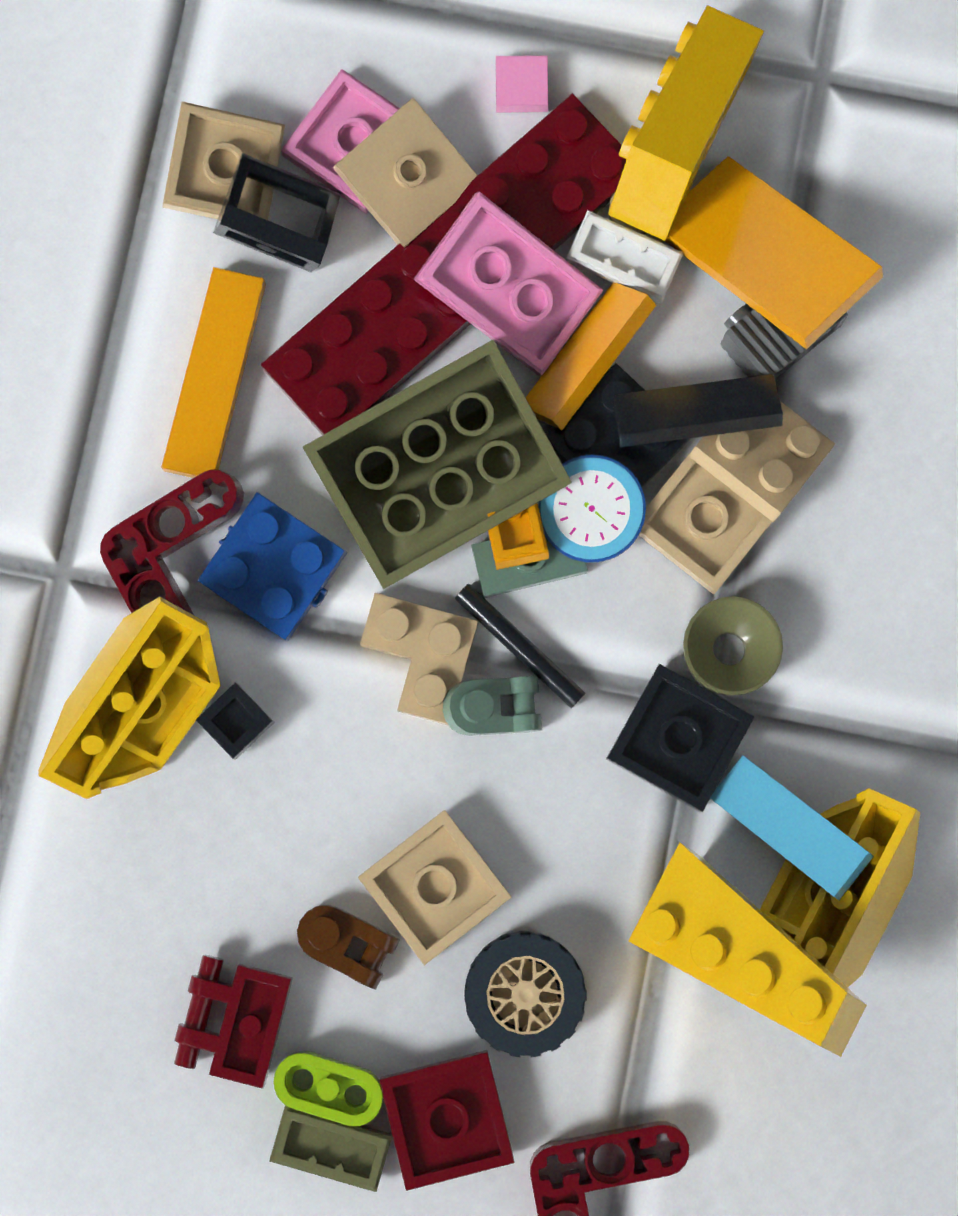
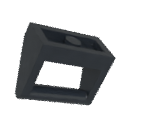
M242 153L213 233L312 272L321 265L341 193ZM246 177L322 208L313 237H307L237 208Z

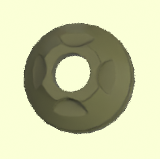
M722 597L704 605L691 618L684 634V658L692 675L707 689L729 696L744 695L759 689L776 673L783 652L782 634L773 616L760 604L742 597ZM733 634L742 641L744 655L739 663L725 665L716 659L713 653V644L718 636Z

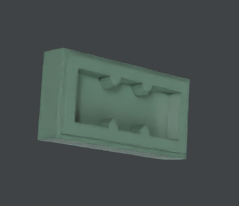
M546 536L549 559L496 570L490 540L471 544L484 598L587 574L586 562L573 560L560 553L552 546Z

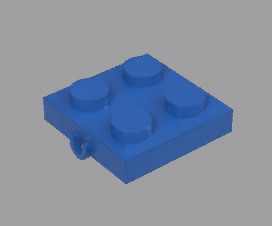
M256 492L234 527L231 525L228 527V534L219 541L221 546L197 581L284 640L289 641L312 606L317 608L328 593V590L324 587L348 552Z

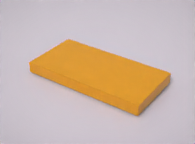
M729 156L689 191L684 203L680 204L673 226L665 240L670 246L683 252L687 259L805 349H808L883 278L881 265Z

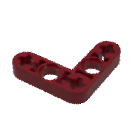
M221 470L205 471L120 522L104 534L100 543L102 560L131 613L143 607L140 600V592L147 582L156 580L165 589V600L194 615L163 559L230 519L240 510L244 500V491L241 483L234 476ZM212 483L221 487L227 486L229 491L225 492L222 496L225 503L222 507L208 503L197 509L198 513L204 517L199 522L196 510L186 501V498L190 496L191 501L201 503L212 495L209 487ZM176 507L184 514L185 526L180 534L169 538L161 532L159 521L162 513L169 508ZM124 538L129 541H137L138 546L132 550L138 566L148 567L151 564L152 570L137 574L138 572L130 560L118 558L117 553L123 549L120 540ZM137 574L129 581V575Z
M655 1121L541 1145L533 1153L530 1160V1177L538 1216H554L560 1211H571L577 1216H589L585 1192L666 1177L678 1173L686 1165L689 1158V1144L686 1136L675 1124L668 1121ZM661 1133L666 1134L670 1142H678V1149L670 1151L671 1161L661 1163L657 1154L643 1155L640 1157L645 1167L634 1170L635 1156L628 1139L638 1137L640 1149L655 1146L657 1144L656 1136ZM606 1143L618 1145L625 1154L623 1167L614 1174L601 1173L593 1164L595 1151ZM584 1148V1163L590 1176L589 1179L579 1180V1168L563 1172L562 1182L558 1184H552L549 1175L540 1176L539 1169L547 1166L548 1156L558 1155V1160L561 1164L578 1162L573 1150Z

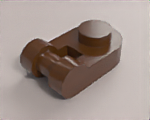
M331 905L316 906L307 911L299 921L297 929L298 943L303 952L308 956L375 990L383 976V973L379 972L387 954H394L400 941L398 937ZM354 936L368 943L360 961L346 955Z

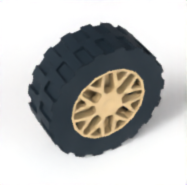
M519 931L518 933H508L500 936V938L487 944L478 956L475 957L466 978L464 1001L468 1018L472 1022L476 1033L481 1039L486 1040L490 1047L499 1052L501 1050L509 1053L510 1056L519 1058L520 1056H531L532 1058L541 1056V1053L550 1050L553 1052L561 1047L560 1044L567 1038L570 1039L576 1032L575 1028L579 1021H582L585 1013L584 1006L585 1001H587V990L581 968L575 958L562 944L541 933Z

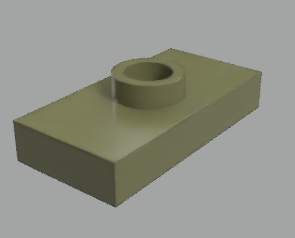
M285 1105L269 1161L377 1192L392 1134L363 1125L347 1126L289 1108Z

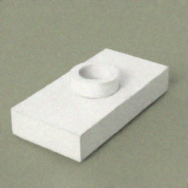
M587 210L566 261L609 282H615L646 293L653 301L661 304L683 256V252Z

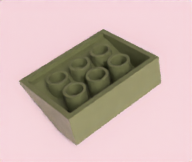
M494 340L485 343L303 446L305 453L383 589L572 483ZM494 511H495V513H494L493 515H491V516L488 517V515H487L488 513H491V512H494Z

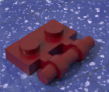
M203 955L198 974L192 975L189 983L188 992L192 994L185 1023L178 1024L174 1041L179 1043L174 1064L184 1068L195 1069L200 1049L214 1053L209 1075L263 1089L268 1077L293 977L239 964L233 985L219 981L224 960L210 955ZM213 1000L228 1003L220 1033L206 1029Z

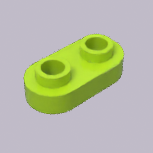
M309 1051L292 1053L279 1064L275 1071V1093L284 1105L347 1126L367 1124L376 1117L383 1103L380 1080L373 1072ZM306 1069L312 1074L313 1085L310 1088L301 1089L296 1086L293 1077L297 1070ZM352 1085L361 1086L366 1092V1100L360 1105L351 1104L346 1098V1090Z

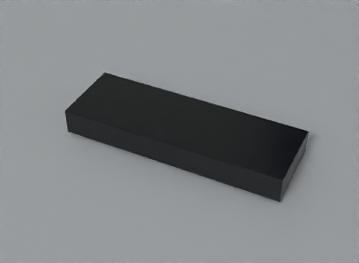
M774 374L613 395V408L620 447L783 426V411Z

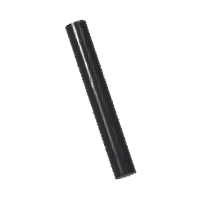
M467 584L457 594L455 600L571 709L586 694L470 584Z

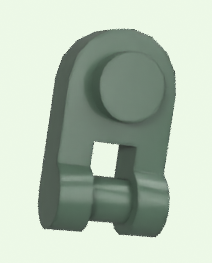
M538 676L475 679L462 682L452 687L443 700L442 710L445 721L452 730L462 735L474 736L542 731L541 714H535L534 694L539 693ZM500 696L513 697L514 716L501 715Z

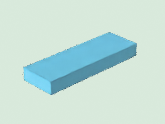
M744 755L737 761L710 798L838 900L841 899L874 857Z

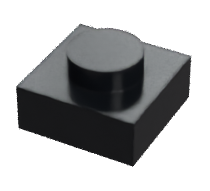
M236 682L196 719L234 760L244 753L275 723Z

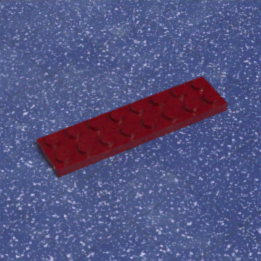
M572 93L476 176L457 201L409 244L403 247L399 243L260 365L263 371L321 435L381 403L471 324L417 283L414 278L474 194L481 192L555 251L579 230L587 210L597 214L610 202L613 194L616 192L627 160L619 156L622 145Z

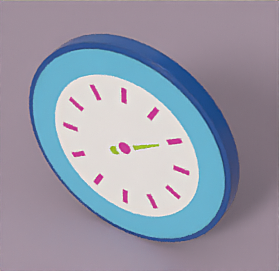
M580 456L563 463L562 465L572 483L538 503L546 538L560 553L580 562H604L621 555L636 541L645 521V497L637 478L623 464L604 456Z

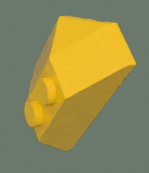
M162 597L156 598L124 617L64 703L39 767V777L85 799H89L101 794V790L124 785L161 770L221 686L207 622Z
M870 788L856 794V798L837 804L820 813L821 816L874 856L841 899L838 900L795 865L785 859L760 908L766 916L779 925L795 942L819 961L846 987H849L863 975L913 876L920 812L917 809Z

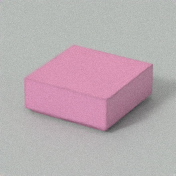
M548 55L496 56V113L548 112Z

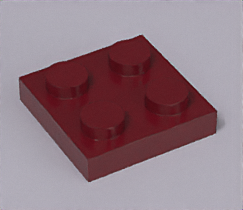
M488 1050L380 1077L381 1089L406 1191L515 1163Z

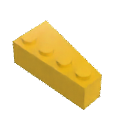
M708 5L697 25L689 21L687 22L675 49L676 52L680 53L679 58L670 55L659 76L657 85L662 87L661 92L658 93L650 90L638 117L639 121L644 122L641 129L632 125L623 141L619 156L627 160L608 213L609 216L663 241L666 240L680 204L684 203L700 165L705 160L720 125L724 121L749 70L764 30Z
M679 842L628 941L841 1057L867 1004L805 951L779 925L766 916L740 890L727 881L710 863Z

